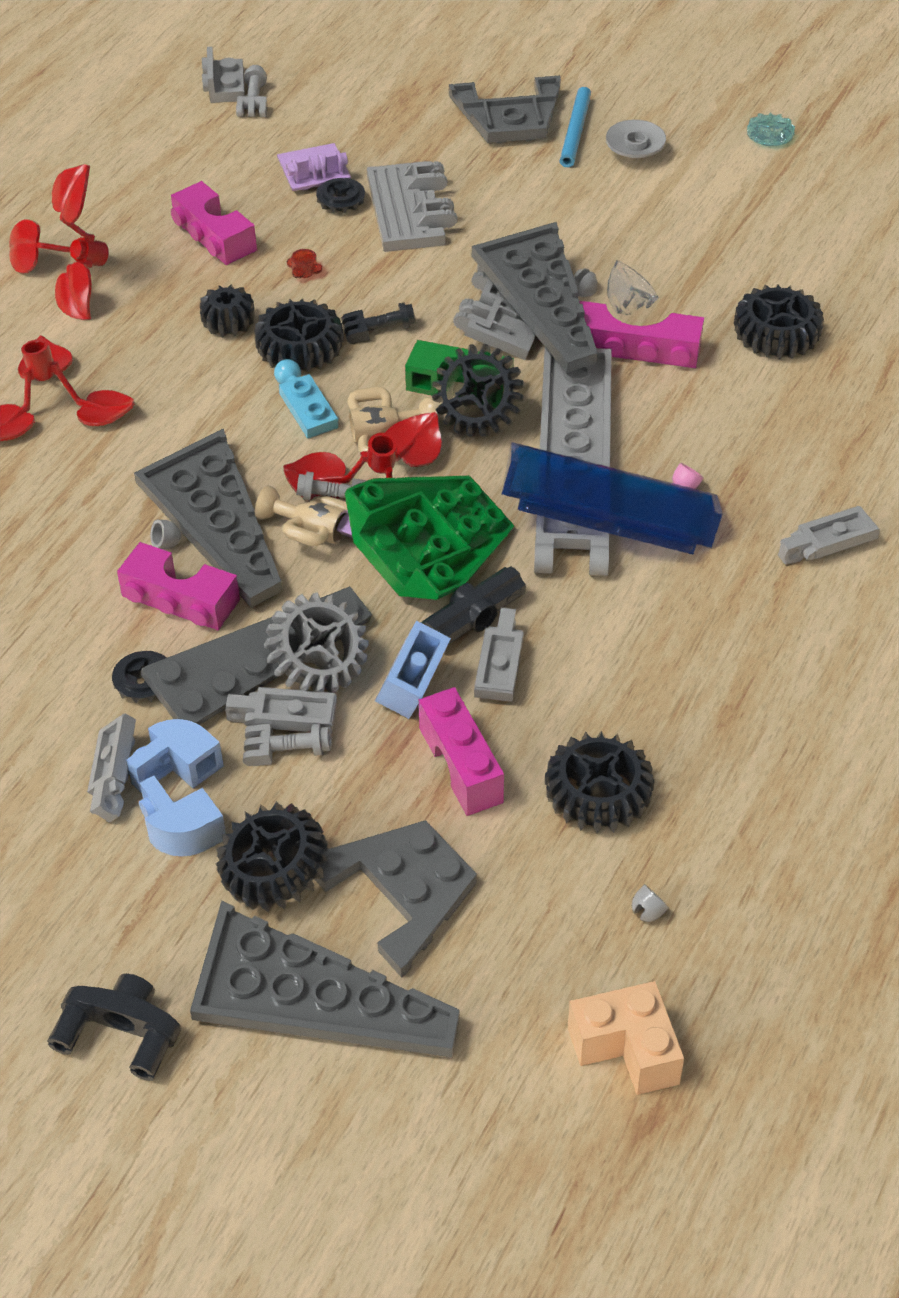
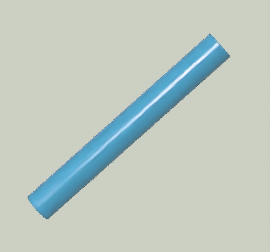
M581 87L577 91L560 157V164L563 167H572L575 162L591 98V90L587 87Z

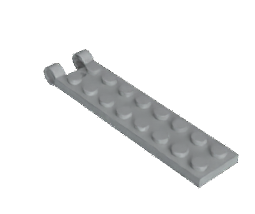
M545 347L534 573H553L554 548L590 550L589 575L608 576L612 349L596 348V364L566 373Z

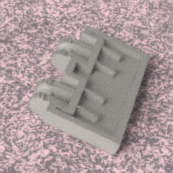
M424 161L367 167V179L384 252L445 245L444 229L455 226L458 219L456 213H454V204L451 199L435 197L434 192L436 190H443L448 183L447 177L444 175V166L441 162Z
M477 265L478 271L473 274L471 282L475 286L474 288L481 289L483 292L479 301L469 298L462 300L459 305L460 311L456 313L453 319L454 326L460 330L462 329L465 332L464 335L526 360L535 337L534 332L479 265Z

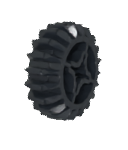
M777 284L774 288H770L767 285H764L762 290L753 288L751 294H744L743 299L738 302L733 324L735 326L734 331L737 333V339L743 341L745 348L752 347L754 354L763 352L766 358L770 355H776L780 360L783 355L793 359L796 353L805 355L807 349H814L815 344L822 335L824 317L820 309V303L814 302L813 295H804L803 289L798 291L792 290L791 285L788 288H781Z
M303 298L297 302L289 299L286 304L277 302L276 308H266V313L259 315V321L255 324L254 329L255 347L262 357V361L269 362L271 368H275L282 360L290 359L299 365L300 370H306L308 373L314 367L322 369L323 363L332 364L333 357L339 356L342 342H344L343 325L340 318L336 315V311L328 309L325 303L318 305L316 299L310 302H305Z
M474 344L469 345L468 355H465L460 348L456 349L455 352L458 359L454 362L449 356L445 357L444 361L449 365L447 371L443 368H438L436 371L443 377V380L432 382L434 388L441 390V392L432 395V400L439 403L443 402L435 409L437 414H447L444 417L443 423L447 426L455 423L454 431L458 434H461L466 428L467 436L470 438H474L477 428H479V433L483 438L488 437L489 426H491L495 433H500L501 427L498 422L502 420L510 426L512 420L507 414L510 411L517 415L520 413V409L513 405L514 401L521 402L525 399L523 394L515 392V390L525 387L523 380L515 379L521 374V370L519 367L510 368L514 360L510 356L501 359L503 351L499 348L493 350L490 355V347L487 344L482 345L479 354ZM473 366H492L498 369L500 374L494 377L491 374L486 377H479L474 371ZM463 374L464 385L462 389L455 393L456 396L453 398L455 382ZM473 379L485 388V390H481L484 392L481 396L484 403L474 394H471L475 392L473 390L475 387ZM504 384L503 398L494 410L492 397L501 389V385ZM462 405L465 407L478 405L484 416L477 418L461 415L457 408Z
M602 730L595 738H591L585 731L581 741L570 737L567 746L558 745L555 756H550L544 781L548 802H553L552 807L555 814L564 813L563 818L566 824L577 820L580 831L586 825H591L596 833L600 831L602 826H608L614 833L618 823L629 828L633 817L641 819L644 808L648 807L651 803L652 791L654 790L653 768L651 762L645 760L644 750H634L635 746L632 740L621 743L618 733L612 739L605 738ZM620 774L628 780L630 786L623 782V778L619 776ZM570 777L576 781V785L580 787L578 790L570 783Z
M277 801L271 810H267L266 807L260 804L258 813L254 815L245 811V820L241 823L232 822L233 833L222 834L224 846L216 849L219 859L216 863L217 872L222 879L221 883L226 891H229L234 900L240 904L244 902L252 910L260 905L268 913L274 903H277L284 910L289 899L293 898L301 903L300 893L304 890L314 892L312 880L323 879L324 871L322 867L329 864L326 853L329 850L328 841L323 834L324 831L319 822H316L305 809L299 811L298 807H295L292 803L284 809ZM269 851L273 853L277 861L274 862L268 854Z

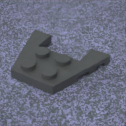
M560 75L534 77L536 95L478 99L475 83L470 82L449 84V97L487 143H504L516 140L532 141L547 137L561 87Z
M425 820L330 848L326 851L329 864L322 867L324 878L314 879L327 892L359 870H362L408 921L406 924L377 942L378 952L398 975L403 977L411 969L412 961L421 950L425 951L432 942L433 934L443 921L449 920L477 884V873Z

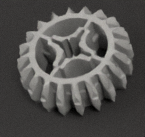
M318 592L313 593L309 601L301 594L295 599V604L290 600L286 601L282 606V611L278 610L272 616L274 623L269 624L266 628V634L270 638L266 639L264 648L273 651L267 657V663L279 664L274 671L275 676H282L285 673L289 677L285 683L286 687H291L297 682L300 684L299 690L307 691L311 686L313 691L324 692V688H326L329 693H336L339 685L343 688L348 687L352 682L351 677L357 678L362 670L359 665H363L367 660V654L363 650L368 647L369 640L360 637L366 631V626L354 624L358 618V612L351 613L350 615L344 612L347 608V602H342L337 607L333 605V595L327 596L325 601L321 602ZM314 620H318V621L324 622V623H326V624H328V625H327V626L319 625V624H317ZM290 626L296 632L295 638L299 643V648L295 653H293L289 644ZM338 636L344 647L343 662L338 658L339 652L334 645V640ZM324 639H326V641L324 642V644H323L322 646H321V645H317L316 647L313 646V647H311L309 650L306 651V649L309 647V645H310L311 643H312V644H315V643H317V642L320 643L321 641H323ZM305 663L316 664L321 670L311 668L305 665Z

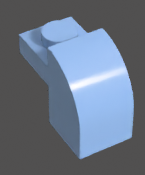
M183 719L166 720L149 727L148 731L151 742L137 749L131 757L126 759L131 784L141 793L140 782L153 775L159 781L171 771H174L191 788H195L224 767L220 742L202 726Z
M154 775L140 782L143 799L139 801V806L145 817L149 841L156 849L172 856H191L206 851L223 841L222 834H226L223 815L203 788L173 802Z

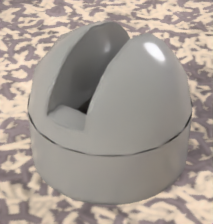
M586 268L576 271L573 276L579 292L578 296L588 297L595 294L597 291L596 274Z
M155 520L150 532L152 546L160 549L175 547L181 539L180 529L172 521Z
M645 884L636 892L632 899L631 906L634 914L643 908L645 909L640 916L641 921H655L669 909L667 904Z

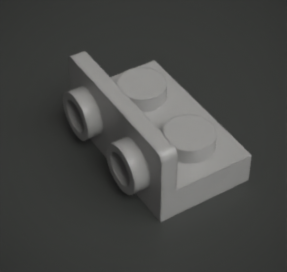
M207 47V57L202 58L203 91H209L210 103L237 102L238 96H245L243 59L224 58L222 60H214L213 47Z

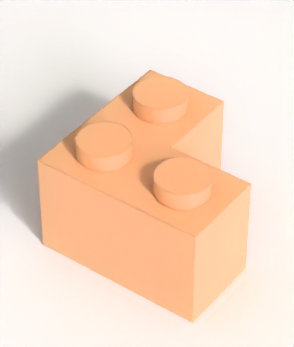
M655 981L569 1001L568 1031L580 1066L623 1056L637 1095L680 1085L684 1057Z

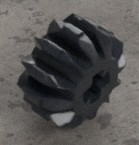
M232 284L225 288L218 285L217 290H207L206 296L200 298V319L203 322V327L208 328L210 334L220 333L222 338L227 334L236 336L238 331L247 332L248 325L254 323V301L251 294L245 292L244 287L234 289Z

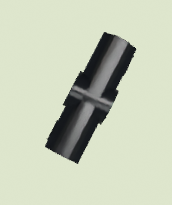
M504 567L475 587L470 583L460 586L452 594L449 604L420 623L451 638L448 643L449 645L471 629L481 632L488 628L496 619L501 608H504L526 593V584L514 567Z

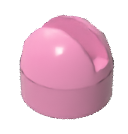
M683 463L678 465L672 476L675 488L684 493L693 492L704 479L702 475Z

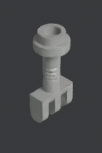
M252 65L246 69L244 74V81L249 86L248 96L237 97V117H243L244 109H248V117H255L256 109H259L260 117H266L267 96H259L260 88L266 84L267 74L261 66Z
M307 472L306 475L299 474L296 495L303 496V500L309 501L311 494L345 498L344 493L347 488L367 480L352 478V485L328 483L327 481L313 480L314 472Z
M271 724L247 726L245 728L246 740L244 741V750L246 752L243 754V763L247 766L271 765L273 752L284 751L285 749L313 748L315 756L324 755L325 751L332 749L330 728L322 727L321 724H312L311 732L274 736Z

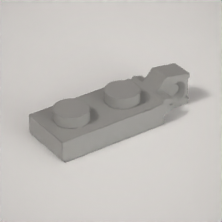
M856 506L799 525L798 530L792 533L791 537L780 541L781 545L778 556L785 565L800 562L804 557L806 560L818 559L878 539L880 529L861 506Z
M501 608L498 626H489V628L485 629L475 681L474 697L513 702L523 646V630L515 629L516 609Z
M259 687L258 692L249 693V696L228 694L226 702L227 721L245 723L246 726L271 724L272 729L311 732L312 724H321L322 727H329L332 734L337 696L329 692Z
M126 713L99 730L87 792L93 795L90 812L105 819L107 822L113 821L121 813L124 800L120 793L125 788L124 784L129 776L126 759L130 757V752L135 743L133 734L136 719Z

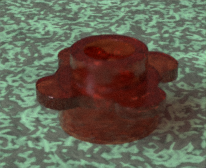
M310 249L296 250L292 253L291 258L286 261L287 266L293 270L292 276L299 279L311 277L313 274H319L323 270L322 265L317 263L316 253Z

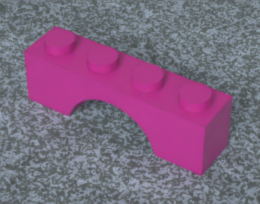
M579 301L583 305L585 322L590 327L596 348L612 349L611 357L689 368L697 367L704 317L671 313L659 323L636 326L623 323L614 318L608 311L606 304Z

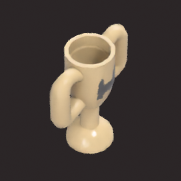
M380 386L356 389L349 394L347 399L351 433L354 443H358L360 453L362 451L368 452V441L374 434L385 433L392 425L409 417L435 412L431 396L425 397L419 403L418 409L397 412L396 409L392 408L390 392ZM379 399L382 400L381 406L360 407V405L358 404L361 402Z
M267 485L261 490L255 506L256 518L266 520L275 514L291 518L283 525V534L287 538L309 546H318L325 541L336 545L344 536L337 531V527L343 516L347 513L345 501L327 495H319L310 500V502L294 505L281 501L277 490L272 486Z

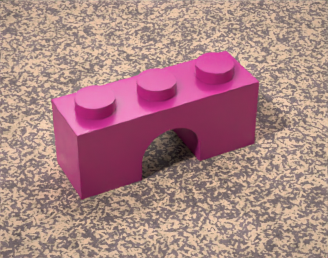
M203 181L171 195V216L175 224L182 226L195 241H199L212 256H216L225 265L257 251L255 225L237 210L221 216L219 195Z
M142 542L138 543L117 570L123 597L132 602L142 603L159 609L165 614H173L190 620L196 625L207 626L218 631L240 601L237 575L204 564L194 576L187 579H176L172 553Z
M453 687L418 699L419 729L434 757L444 755L450 772L451 788L466 816L503 804L504 773L456 688Z

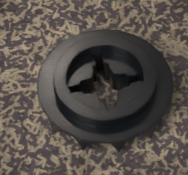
M330 179L318 187L316 191L317 202L321 204L322 209H331L332 213L337 211L346 213L348 209L357 210L358 205L364 203L365 189L361 183L353 179Z
M138 651L123 657L115 665L112 672L114 689H117L122 699L130 697L137 703L142 698H148L152 702L155 696L154 692L145 680L144 683L138 684L137 679L142 678V668L167 657L154 651Z

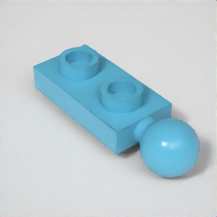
M290 359L280 361L274 369L275 379L279 383V394L306 438L308 439L337 429L338 418L311 375L308 374L300 377L301 370L295 361Z

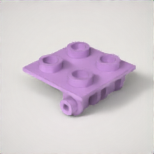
M335 143L277 154V158L292 191L308 190L312 187L320 186L330 179H351L345 166L348 164L347 155L345 152L340 153Z

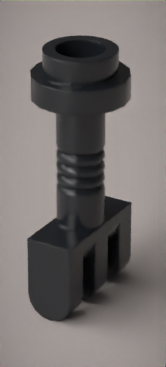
M398 303L399 310L388 312L386 315L380 314L364 318L362 310L344 314L341 317L347 342L349 344H356L370 340L368 331L378 329V327L402 323L404 329L410 328V324L416 323L412 304Z

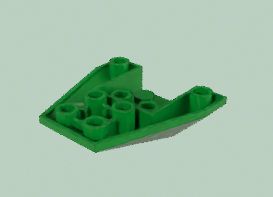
M470 475L373 478L347 488L344 493L354 544L398 596L437 600L455 592L472 578L515 526Z

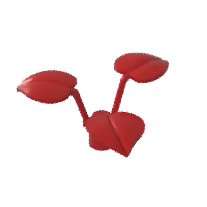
M86 164L62 171L57 176L52 189V206L55 211L61 212L60 221L82 237L72 241L70 247L39 242L41 233L39 224L33 220L24 219L13 227L9 239L10 262L15 271L19 273H29L35 268L39 258L38 248L70 253L76 262L67 265V272L58 276L55 285V299L63 313L81 320H91L90 297L92 280L89 268H92V265L103 266L109 256V249L105 242L94 240V234H89L74 224L79 219L84 207L90 165Z
M40 335L37 339L25 343L21 348L23 358L17 370L19 376L25 379L24 404L21 407L16 404L0 405V441L18 438L29 431L34 425V415L27 413L31 405V380L45 381L53 375H57L75 403L81 407L77 411L78 420L88 426H104L118 420L133 408L135 402L130 396L113 390L94 391L87 396L86 400L81 399L62 373L73 362L71 352Z
M436 412L415 415L397 422L388 428L385 433L374 434L368 441V452L362 451L360 453V459L346 476L344 462L337 455L330 452L311 453L293 463L285 464L283 466L284 475L292 489L297 493L299 474L306 475L307 472H314L313 480L342 484L349 483L365 462L368 463V466L374 472L379 474L385 473L386 478H393V467L400 459L411 467L427 466L433 463L441 452L442 441L438 425V415ZM311 494L310 500L319 495Z

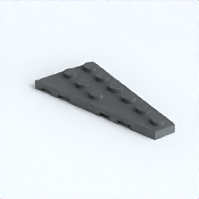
M557 222L473 245L471 257L566 373L596 364V346L590 327L585 322V311L578 299L579 292L569 260H566L563 241L558 235L559 228Z
M224 429L134 472L136 484L177 525L183 535L208 562L217 569L237 575L239 595L251 608L282 592L281 579L270 550L266 546L261 526L255 517L253 505L242 476L238 472Z
M222 900L190 1009L191 1019L194 1021L452 1058L460 1020L459 1009L414 988L406 990L387 981V976L372 970L369 973L352 965L350 959L294 933L286 935L269 927L268 921L257 916L249 918L236 912L233 905Z

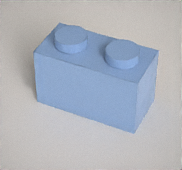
M416 621L405 639L375 702L409 719L419 704L418 699L423 697L451 638Z

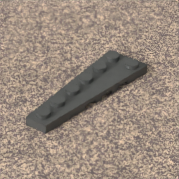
M350 586L320 598L321 602H324L327 596L333 595V605L337 607L342 602H347V608L344 611L347 615L358 612V618L354 622L355 625H364L372 617L371 612ZM272 617L142 668L141 676L173 719L188 720L201 725L226 709L228 694L248 696L249 693L255 692L259 687H263L279 677L275 676L274 673L279 664L267 663V657L273 651L264 648L266 639L270 638L266 634V628L269 624L274 623ZM314 620V621H315L317 624H319V625H322V626H327V625H328V624H326V623H324V622H321V621H318V620ZM290 626L289 644L293 653H295L299 648V643L295 638L296 632ZM339 636L334 640V643L340 640ZM324 639V640L321 641L320 643H319V642H317V643H315V644H312V643H311V644L309 645V647L306 649V651L309 650V649H310L311 647H313V646H314V647H316L317 645H321V646H322V645L324 644V642L326 641V639Z

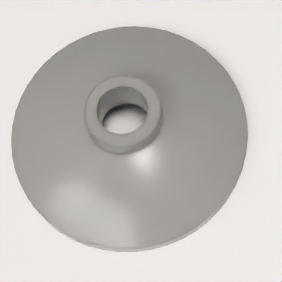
M625 120L609 128L606 134V143L612 151L619 155L630 158H644L655 155L664 148L666 135L654 123L644 120Z

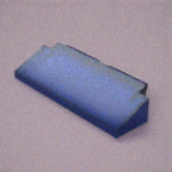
M511 442L501 495L519 499L517 510L692 555L697 544L712 548L723 515L717 494Z

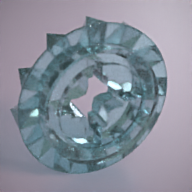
M770 112L768 115L758 113L757 117L750 118L747 125V135L749 138L765 146L786 144L794 136L795 126L791 124V119L783 118L782 114L772 115Z

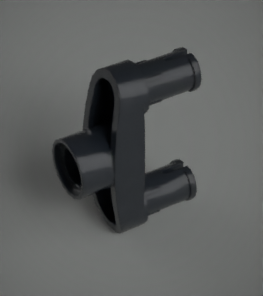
M123 973L119 976L113 990L91 986L71 987L61 1003L62 1013L47 1042H49V1047L56 1052L70 1055L86 1023L91 1021L143 1037L129 1068L134 1076L146 1081H153L167 1049L175 1045L181 1032V1026L170 1014L150 1003L155 994V989L151 983L137 975Z

